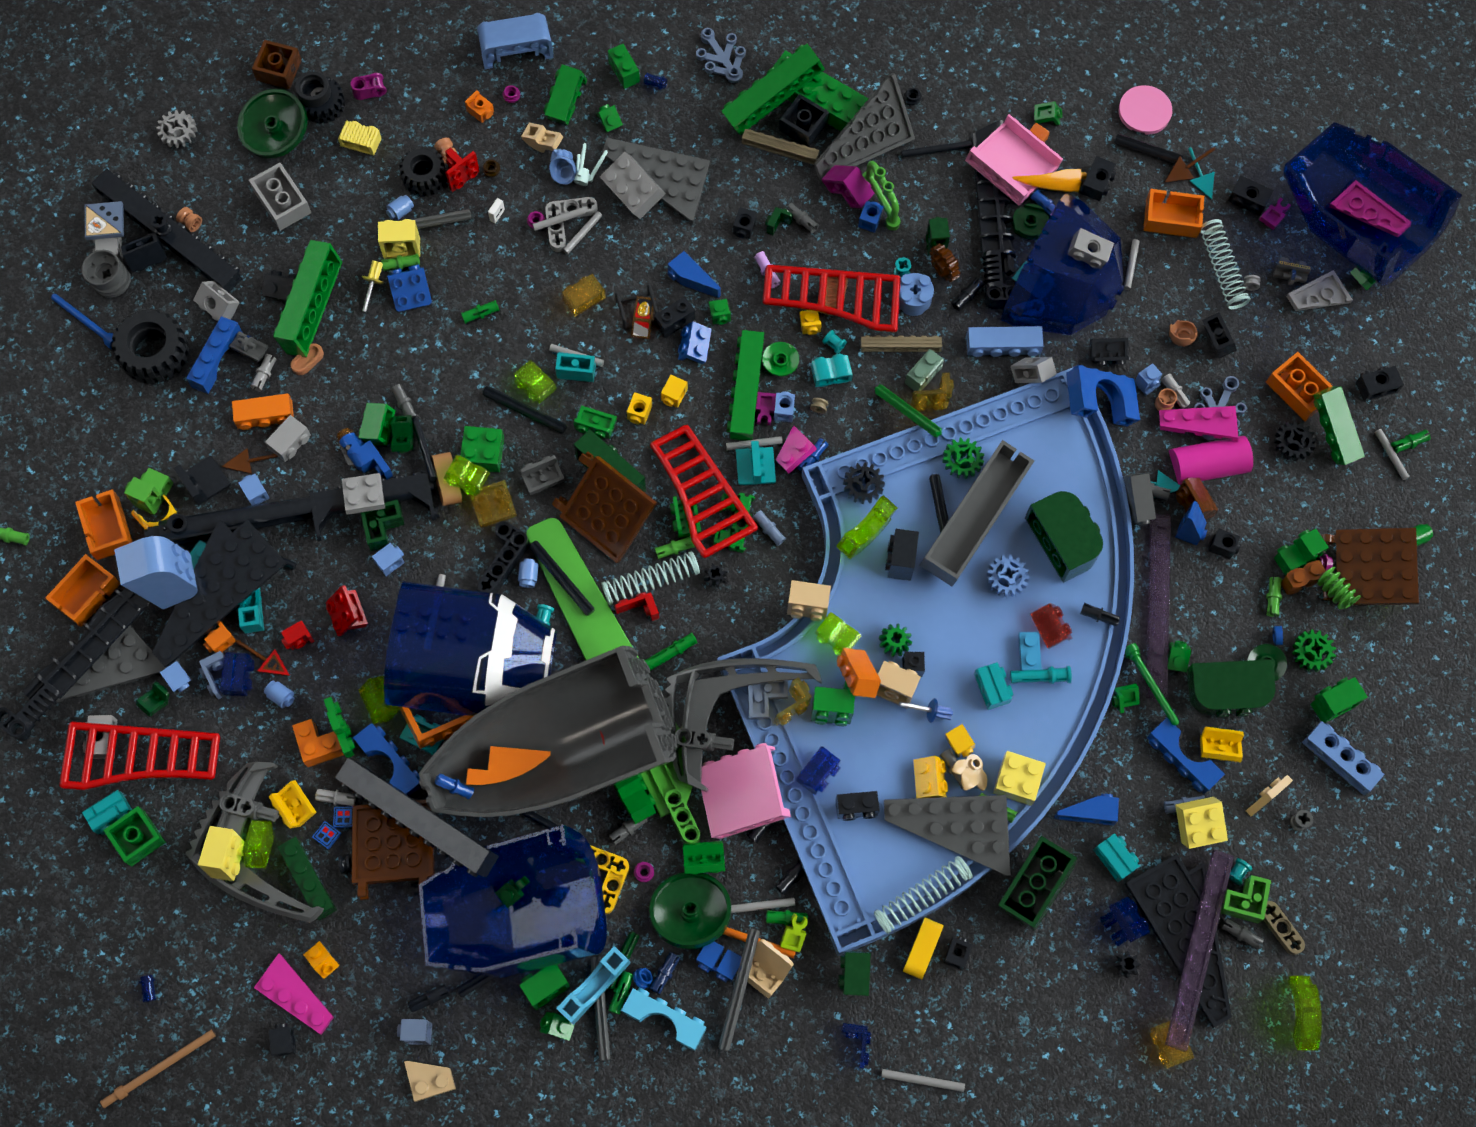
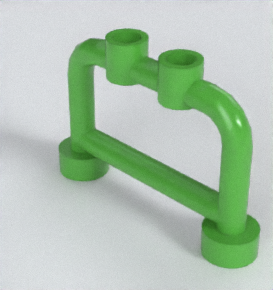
M869 161L863 177L870 183L881 205L884 206L883 208L888 216L885 223L886 227L889 230H897L900 226V218L898 216L899 204L893 192L894 184L886 180V171L883 167H879L875 161ZM877 182H879V183L881 184V186H882V188H883L882 190H881V188L879 187V185H878ZM885 196L888 197V199H889V201H890V203H891V206H890V204L888 203V201H887V199H886Z

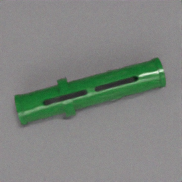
M691 632L678 641H673V644L646 659L645 662L649 666L650 671L674 656L683 654V651L697 644L698 642L693 633Z

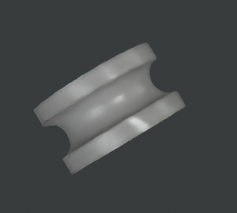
M1257 275L1245 276L1243 287L1250 291L1258 290L1260 288V277Z

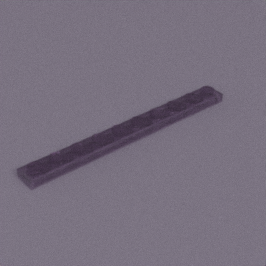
M1155 514L1156 519L1150 520L1147 669L1165 699H1167L1171 515ZM1147 684L1146 698L1156 699Z
M1216 849L1211 854L1165 1045L1183 1052L1188 1050L1234 856Z

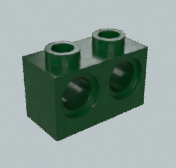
M934 217L929 219L925 236L928 256H931L929 253L931 252L930 249L939 243L944 245L945 249L948 248L950 233L947 218Z

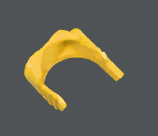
M163 494L164 500L169 504V511L162 520H167L171 515L177 514V511ZM134 510L131 512V515L144 529L158 526V522H147Z

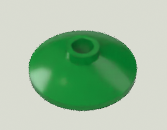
M775 342L765 349L762 361L765 369L772 375L787 376L797 369L799 354L791 344ZM783 360L784 363L780 364L777 361Z

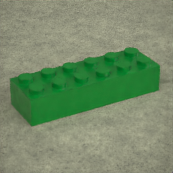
M808 43L801 45L795 50L793 55L785 57L779 66L771 68L765 77L754 81L751 88L740 92L737 99L726 103L721 111L741 136L745 129H750L824 71L825 68Z
M785 50L773 67L776 68L785 57H790L793 54ZM821 72L787 100L793 103L797 96L801 94L829 111L828 124L842 131L869 98L826 73Z
M310 240L309 245L305 249L303 261L299 264L298 274L293 280L291 292L286 298L285 308L281 312L280 321L274 330L273 337L286 354L301 355L305 358L308 356L310 344L313 342L342 265V260L331 243Z

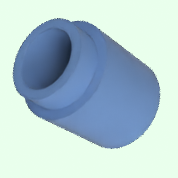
M407 195L399 196L387 205L386 213L392 220L398 221L412 210L411 208L414 207V204Z
M524 559L523 562L519 563L518 582L520 587H535L539 566L538 563H535V560Z
M273 680L264 690L266 697L281 708L289 707L294 701V692L280 682Z

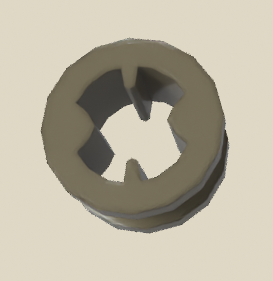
M813 398V404H811L810 409L816 413H826L828 401L822 398Z

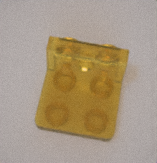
M942 373L939 390L914 391L910 406L917 411L925 409L943 410L948 408L949 399L952 398V391L954 389L953 379H950V373Z
M799 677L791 682L788 690L796 703L776 715L774 720L775 726L779 724L784 726L792 720L791 717L797 713L799 716L808 710L807 707L810 705L812 696L808 692L810 689L804 680L801 681Z

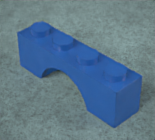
M223 316L220 317L186 378L192 388L209 394L217 380V369L222 356L230 348L229 345L235 340L239 331L242 332L238 322Z
M1166 718L1147 737L1149 744L1154 749H1159L1164 754V759L1170 764L1173 763L1178 768L1180 775L1188 778L1198 792L1205 794L1225 774L1211 760L1194 762L1188 759L1179 747L1181 731Z
M371 723L354 736L353 739L368 757L382 755L389 758L394 766L393 776L389 783L411 797L421 789L419 773L416 770L412 772L409 769V761L404 755L400 757L396 753L398 748L391 740L389 742L386 741L384 738L386 733L380 726L375 727Z

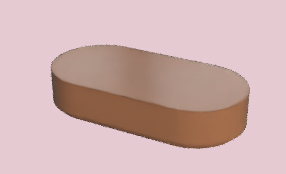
M310 344L307 358L297 355L291 361V368L295 374H306L323 358L324 352L320 345Z

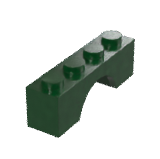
M294 837L278 846L308 905L312 908L316 906L324 908V911L317 919L320 921L337 911L329 893L318 878L301 841Z

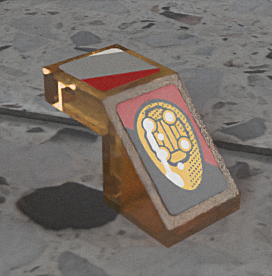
M637 296L631 337L650 338L654 309L649 297Z

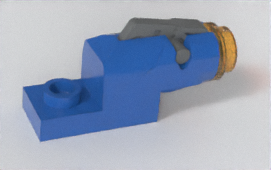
M345 428L337 434V441L348 466H355L363 473L375 468L377 473L384 475L387 480L393 476L391 469L371 441L364 444L354 431L349 428Z

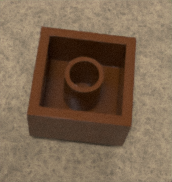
M264 40L252 67L256 81L290 89L302 61L298 48Z

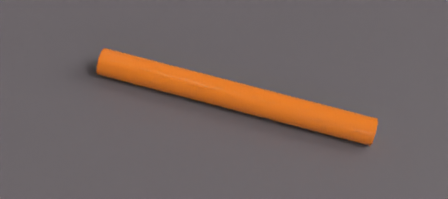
M729 927L723 933V935L746 942L748 935ZM770 942L782 954L794 959L796 951L782 948L780 945Z

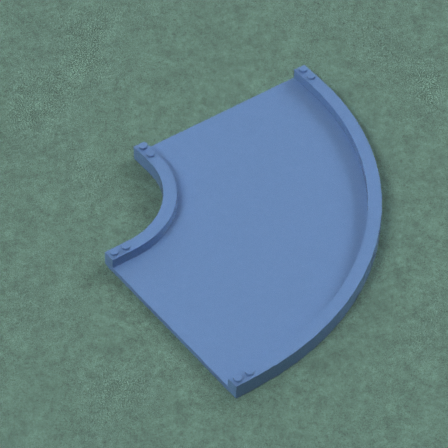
M1073 368L1057 373L1042 383H1030L931 420L942 428V434L937 438L919 425L803 467L802 478L819 515L824 535V565L818 584L831 586L826 620L813 621L808 617H802L801 619L793 618L786 626L766 639L717 658V661L759 658L815 664L821 675V684L815 679L788 680V699L769 700V719H749L748 686L736 688L730 692L753 748L755 749L756 745L762 743L775 747L771 754L784 808L790 810L791 817L783 819L831 934L830 939L837 956L843 955L844 951L855 950L908 927L968 890L993 870L885 821L884 799L916 798L913 759L937 756L942 759L940 754L951 748L945 738V734L961 724L964 725L975 743L972 754L979 756L983 762V770L988 779L987 787L984 791L978 789L977 786L964 791L953 774L950 775L948 772L949 768L946 765L947 797L979 796L981 792L985 795H996L993 794L1006 751L1046 763L1036 800L1032 806L1006 798L1007 807L1018 812L1012 823L1008 821L1010 854L1041 821L1064 791L1082 763L1108 709L1120 674L1132 614L1134 545L1131 515L1118 457L1099 408L1097 412L1086 418L1071 415L1066 373ZM960 437L965 442L967 438H970L969 443L976 441V447L981 446L980 453H984V458L982 459L984 463L983 466H980V472L975 471L974 477L968 474L967 479L964 478V475L957 478V473L950 475L951 469L945 470L947 463L942 462L944 458L943 452L946 450L947 444L951 445L952 440L959 442ZM1004 440L1017 449L1010 460L1014 461L1019 452H1022L1033 459L1034 463L958 580L951 587L919 566L940 535L929 480L930 475H940L948 519L950 520L1001 441ZM864 462H866L867 467L874 464L873 469L879 468V475H884L882 480L885 482V486L882 488L884 490L882 494H878V500L872 498V503L865 500L864 504H862L860 499L855 503V497L848 498L849 491L844 492L846 485H843V480L846 479L845 473L849 472L850 467L856 469V463H859L862 467ZM863 478L862 483H863V488L865 489V485H866L865 482H864V481H865V478ZM1059 491L1070 492L1080 499L1083 506L1089 509L1092 521L1098 524L1103 538L1102 551L1092 568L1064 583L1025 520L1031 504ZM896 528L919 532L915 568L911 581L888 578V571H885L890 535H894ZM1002 555L1006 559L1012 555L1013 560L1019 557V563L1025 562L1024 569H1029L1027 576L1030 579L1026 582L1028 584L1026 589L1022 588V593L1016 592L1014 597L1010 593L1004 597V592L997 595L998 589L991 590L993 583H987L990 577L987 576L990 564H994L995 558L1001 561ZM1001 566L996 570V574L1001 572ZM1021 578L1015 580V585L1019 584ZM1084 602L1100 609L1103 607L1104 611L1119 616L1120 621L1118 625L1113 626L1100 620L1096 622L1095 619L1081 615L1080 612ZM898 623L900 624L899 629L902 630L903 627H906L905 633H911L912 635L909 638L912 641V645L908 646V652H924L925 672L919 680L910 704L928 707L930 701L936 698L938 706L952 708L953 711L951 720L936 717L930 723L927 719L926 711L912 708L906 709L879 696H876V698L856 696L854 714L850 725L847 724V726L841 727L836 726L835 723L828 722L825 725L816 724L815 721H811L812 699L815 687L843 689L845 679L837 666V658L841 655L843 648L865 650L877 674L884 661L895 662L902 668L903 655L900 657L896 652L895 656L891 657L890 651L884 654L886 647L880 648L879 646L882 642L879 640V635H882V629H888L889 624H892L895 628ZM1019 632H1039L1042 670L1048 669L1050 666L1054 668L1070 666L1072 673L1071 683H1011L1010 671H1021ZM894 637V638H892V641H893V642L895 641V643H898V642H899V639H896V638ZM998 662L999 666L1005 670L1006 678L1004 679L1006 684L1011 686L1013 696L1009 704L987 710L974 672L977 668ZM766 668L735 669L737 674L768 672ZM776 668L777 672L807 673V671ZM727 670L720 671L722 676L728 675ZM951 748V751L953 752L957 760L965 759L963 756H960L958 758L953 749ZM878 792L880 811L875 818L863 819V817H858L851 821H843V819L837 818L835 800L837 794ZM959 856L964 860L972 873V879H967L966 882L958 869L950 863L951 870L960 881L961 886L956 883L951 873L944 867V873L952 883L954 890L949 887L945 878L937 872L938 879L948 894L946 895L939 883L930 876L931 882L940 894L941 899L937 897L932 887L924 880L925 888L935 902L932 903L926 892L917 885L918 891L927 903L928 908L924 906L919 896L911 889L912 897L920 907L921 912L917 910L913 901L904 894L905 900L915 916L913 917L906 905L897 898L898 904L908 918V921L904 919L900 910L891 903L893 912L901 922V926L897 923L892 913L884 907L885 913L895 930L891 928V933L889 934L883 930L874 915V911L880 910L883 912L882 906L889 907V901L896 903V896L903 899V892L909 894L910 887L916 890V883L922 885V879L929 881V874L935 876L936 870L942 872V866L948 867L949 861L955 863V857Z

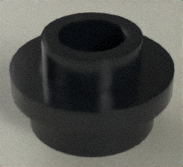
M909 88L904 94V100L909 105H917L922 98L917 88Z

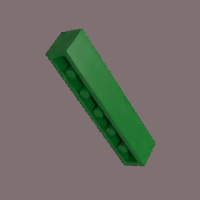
M742 330V336H738L737 347L740 348V353H736L735 364H738V370H734L733 381H736V387H732L731 398H734V403L730 404L729 415H732V420L727 423V432H730V439L743 441L753 439L764 332Z

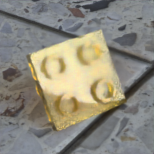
M505 480L469 491L480 528L517 516Z

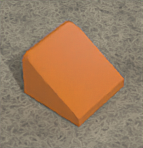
M1035 123L1030 129L1032 134L1044 143L1048 139L1050 132L1038 123Z

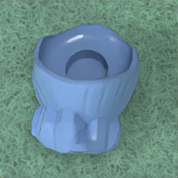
M565 149L553 150L549 170L555 182L568 185L574 181L577 170L575 162L572 160V153Z

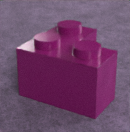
M834 165L821 179L830 193L842 194L852 208H862L866 201L875 194L871 189L870 183L865 180L862 171L857 166Z

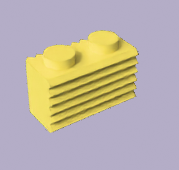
M345 121L338 140L342 147L374 156L381 141L380 131L374 126H362L357 121Z

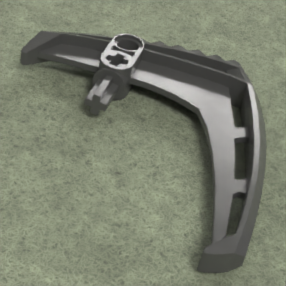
M727 659L702 663L668 677L667 680L671 685L665 691L670 696L665 701L669 705L668 709L674 726L671 729V734L675 735L677 748L673 750L676 758L672 763L678 779L705 792L708 791V788L701 783L703 751H714L715 748L733 751L734 739L717 737L716 733L707 732L711 711L721 694L740 687L775 681L815 679L821 684L822 678L816 665L776 659ZM766 668L768 672L737 674L735 669ZM776 668L807 671V673L777 672ZM723 670L728 672L726 676L698 680L699 674ZM689 682L682 728L676 731L675 697L677 684ZM685 734H689L688 741L682 743V737ZM705 738H707V743L704 742V744H702V739L705 740ZM681 747L684 772L683 776L680 769L678 750Z
M272 762L247 763L228 781L227 791L219 792L220 799L212 800L213 808L205 811L207 818L200 820L202 828L194 831L197 839L190 841L192 849L186 851V855L202 875L235 898L278 915L311 923L322 914L324 908L319 906L312 908L279 891L250 870L242 860H240L239 874L235 877L237 881L233 884L222 879L211 878L198 866L201 856L199 854L201 845L209 827L213 824L221 809L223 812L216 827L233 829L241 838L247 819L258 820L261 818L275 822L279 818L278 810L264 807L261 802L254 801L267 771L276 769L278 766ZM247 884L268 895L270 898L263 902L240 889ZM283 902L302 909L304 912L299 913L277 907L276 904Z

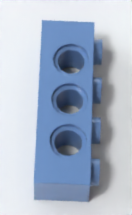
M1321 721L1302 741L1307 748L1363 795L1369 793L1385 775L1381 772L1378 765L1369 762L1361 751L1355 750L1349 745L1350 743L1346 738L1336 734L1334 729L1327 723ZM1325 740L1331 742L1332 748L1325 744ZM1341 753L1347 756V761L1341 758ZM1356 766L1362 768L1363 774L1357 772Z

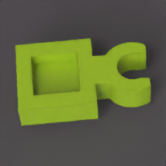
M794 913L791 918L793 925L792 927L786 926L780 947L800 952L806 936V931L802 929L807 926L808 920L804 916L803 921L797 923V914Z

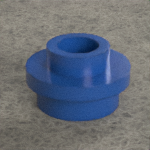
M639 968L633 973V980L639 988L646 989L651 985L653 976L648 969Z

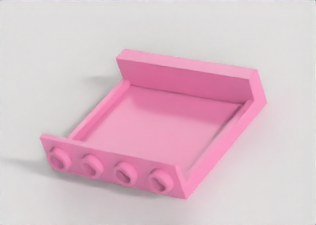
M1009 114L1005 122L977 148L974 146L969 151L965 161L1016 204L1021 205L1038 187L1016 181L1012 177L1055 172L1063 158Z
M762 743L756 745L755 749L740 750L737 755H725L720 757L719 761L703 763L701 783L708 788V791L701 790L711 838H726L791 817L790 810L783 806L771 751H774L775 747Z

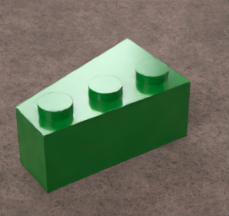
M562 64L560 69L556 71V82L550 89L549 95L551 97L549 103L545 104L544 113L547 119L568 126L576 108V99L580 98L582 94L579 90L582 84L586 85L587 78L582 70Z

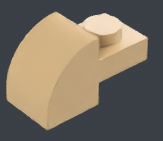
M529 123L521 136L526 144L542 153L545 150L553 151L557 149L563 139L561 133L546 130L543 125Z

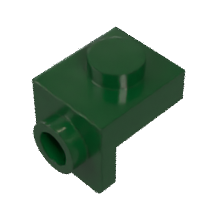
M776 207L772 215H768L766 219V233L773 236L780 221L790 225L792 213L786 209Z
M155 682L152 685V690L136 700V705L150 717L168 704L169 692L166 687Z

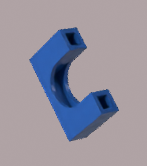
M1083 365L1075 366L1066 373L1071 415L1086 418L1098 411L1096 387L1106 393L1110 400L1113 424L1128 427L1140 420L1135 379L1125 375H1116L1112 372L1086 368Z

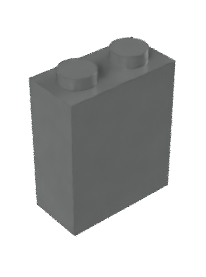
M1149 473L1124 475L1123 479L1131 521H1133V524H1149L1150 520L1156 519Z

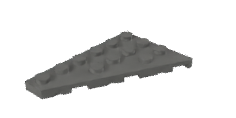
M895 73L887 76L814 163L820 181H822L821 179L834 165L857 166L915 139Z
M606 139L602 152L603 154L605 150L608 151L605 159L614 163L624 152H627L666 193L660 201L673 208L677 214H681L689 220V223H694L709 171L710 160L616 139Z
M129 626L61 699L58 698L56 700V703L75 696L80 697L91 694L97 690H106L108 687L135 682L141 678H149L151 675L159 674L166 667L152 653L153 651L135 630Z
M1006 795L884 799L885 821L1004 875H1010Z

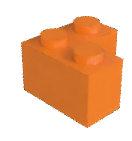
M312 719L292 725L303 763L307 767L344 755L334 731L319 736L316 724Z

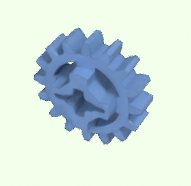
M1002 555L1001 561L995 558L994 564H990V570L987 571V576L990 577L987 583H993L991 590L998 589L997 595L1004 592V597L1008 593L1014 597L1016 592L1021 594L1022 588L1026 589L1028 585L1026 582L1030 579L1027 576L1029 569H1024L1026 563L1020 564L1019 557L1013 560L1012 555L1008 559ZM1001 566V572L996 574V570ZM1021 578L1019 584L1015 585V580Z

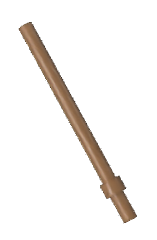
M211 1029L126 1085H120L114 1089L112 1094L100 1101L102 1107L106 1108L118 1099L122 1100L127 1097L130 1091L216 1037L213 1030Z

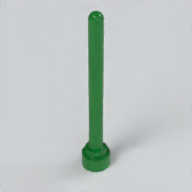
M1136 643L1128 645L1124 655L1135 663L1171 724L1174 726L1178 725L1179 720L1141 660L1139 647Z

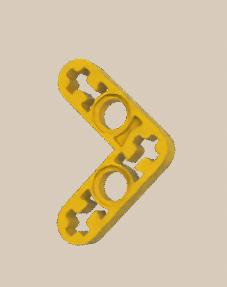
M580 843L575 846L573 851L575 859L580 863L607 872L596 901V907L601 914H610L615 908L629 872V863L621 856L585 843ZM583 848H586V853L591 855L592 851H595V853L592 856V862H589V856L583 855V857L580 858V855L577 851H582ZM602 854L607 857V862L604 865L596 863L595 860L598 855ZM611 858H614L613 863L615 864L623 862V866L626 867L625 870L621 869L618 872L617 867L611 865V869H608ZM611 880H615L619 884L618 889L615 891H610L607 888V884ZM604 892L615 896L614 899L612 897L609 898L608 903L611 906L610 908L606 907L605 910L602 909L600 904L605 902L607 895H603Z

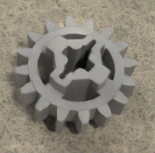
M175 110L174 114L169 111V116H162L163 121L158 120L157 134L163 144L167 143L169 147H172L173 144H175L176 148L179 147V144L185 147V142L191 143L190 138L196 137L194 133L197 132L196 123L190 114L186 115L185 111H182L181 114L178 113V110Z

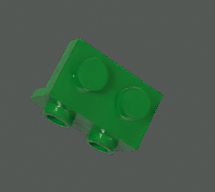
M581 405L577 419L574 418L573 421L574 428L581 433H586L590 429L599 438L610 439L617 416Z
M674 496L673 503L670 504L671 515L676 517V520H672L674 532L678 531L679 538L689 537V527L681 500L677 501V496ZM697 504L691 506L693 516L698 514ZM700 522L695 524L697 534L701 532Z
M722 841L683 844L685 874L696 875L706 872L718 873L725 871Z

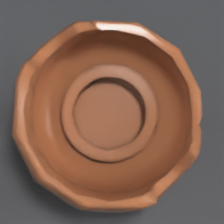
M1177 320L1173 325L1170 324L1169 337L1174 344L1185 347L1196 340L1198 332L1193 323Z

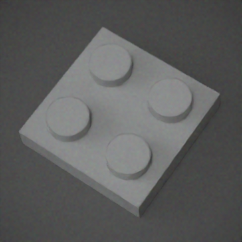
M380 473L342 479L347 515L385 509Z

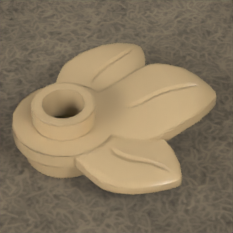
M971 754L965 759L954 763L952 772L961 775L964 791L975 786L981 791L986 789L988 779L983 770V762L979 756Z

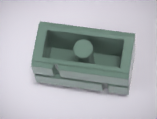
M929 349L908 372L905 384L915 392L920 393L936 373L940 371L944 359Z

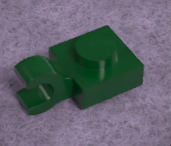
M526 876L516 883L511 879L495 894L509 908L524 896L521 889L530 881Z

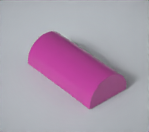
M1238 436V442L1227 438L1169 450L1179 485L1187 478H1200L1201 481L1249 473L1253 469L1252 448L1245 436Z

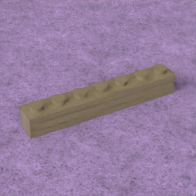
M745 129L742 136V144L809 164L814 165L819 157V150L816 148L789 142L761 132L758 133L751 129Z
M865 335L861 337L860 341L861 352H927L929 349L934 352H941L942 337H904L902 335L898 337L891 335L881 337L880 335L870 337Z

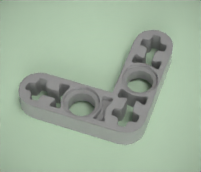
M592 197L552 201L545 207L546 219L553 217V208H555L556 216L569 212L567 207L570 205H574L577 209L580 208L579 205L585 208L586 214L578 217L594 215L598 210L597 201ZM587 204H591V209H588ZM563 222L558 223L561 225L558 230H553L551 226H548L550 247L555 252L563 251V248L566 246ZM555 236H559L560 245H556Z

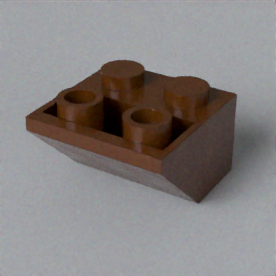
M1187 478L1182 482L1176 492V499L1180 505H1183L1186 510L1185 513L1193 501H1196L1205 520L1214 517L1218 508L1201 479Z

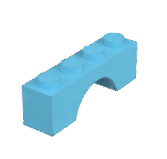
M614 946L602 958L591 975L576 990L571 992L556 1009L574 1025L629 966L630 961Z
M633 988L621 1010L623 1014L638 1022L652 1015L665 1016L672 1021L676 1028V1041L693 1051L697 1049L706 1031L704 1021L697 1017L690 1019L685 1016L686 1012L682 1009L675 1007L673 1010L667 1006L668 1002L659 997L654 1000L649 997L650 993L642 988L636 990Z

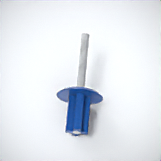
M936 698L930 701L928 707L899 702V706L926 711L927 719L930 723L936 717L951 720L953 715L952 708L938 706Z

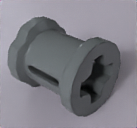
M1307 810L1298 811L1290 819V825L1296 831H1302L1313 823V816Z

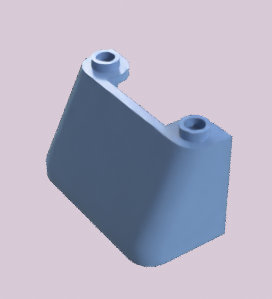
M535 13L533 15L482 22L477 27L484 69L493 68V62L496 60L501 62V56L535 51L536 56L542 53L545 59L554 58L547 20L543 14Z

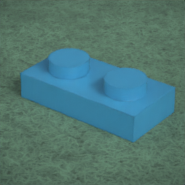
M1019 632L1021 671L1042 670L1039 632Z

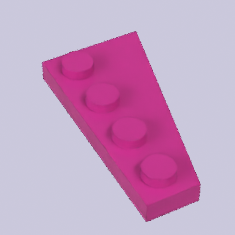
M1356 180L1330 203V208L1396 237H1399L1411 226L1410 220Z
M1236 406L1159 410L1160 430L1178 433L1191 432L1198 436H1203V434L1211 435L1217 439H1222V437L1231 438V441L1238 442Z
M280 953L254 987L321 1035L334 1018Z

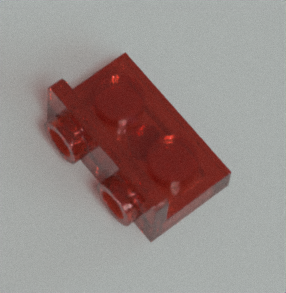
M1049 603L1030 614L1048 649L1065 640L1069 641L1072 639V629L1068 623H1064L1062 619L1064 614L1059 606Z

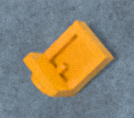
M320 941L303 954L322 978H326L339 967L338 962Z

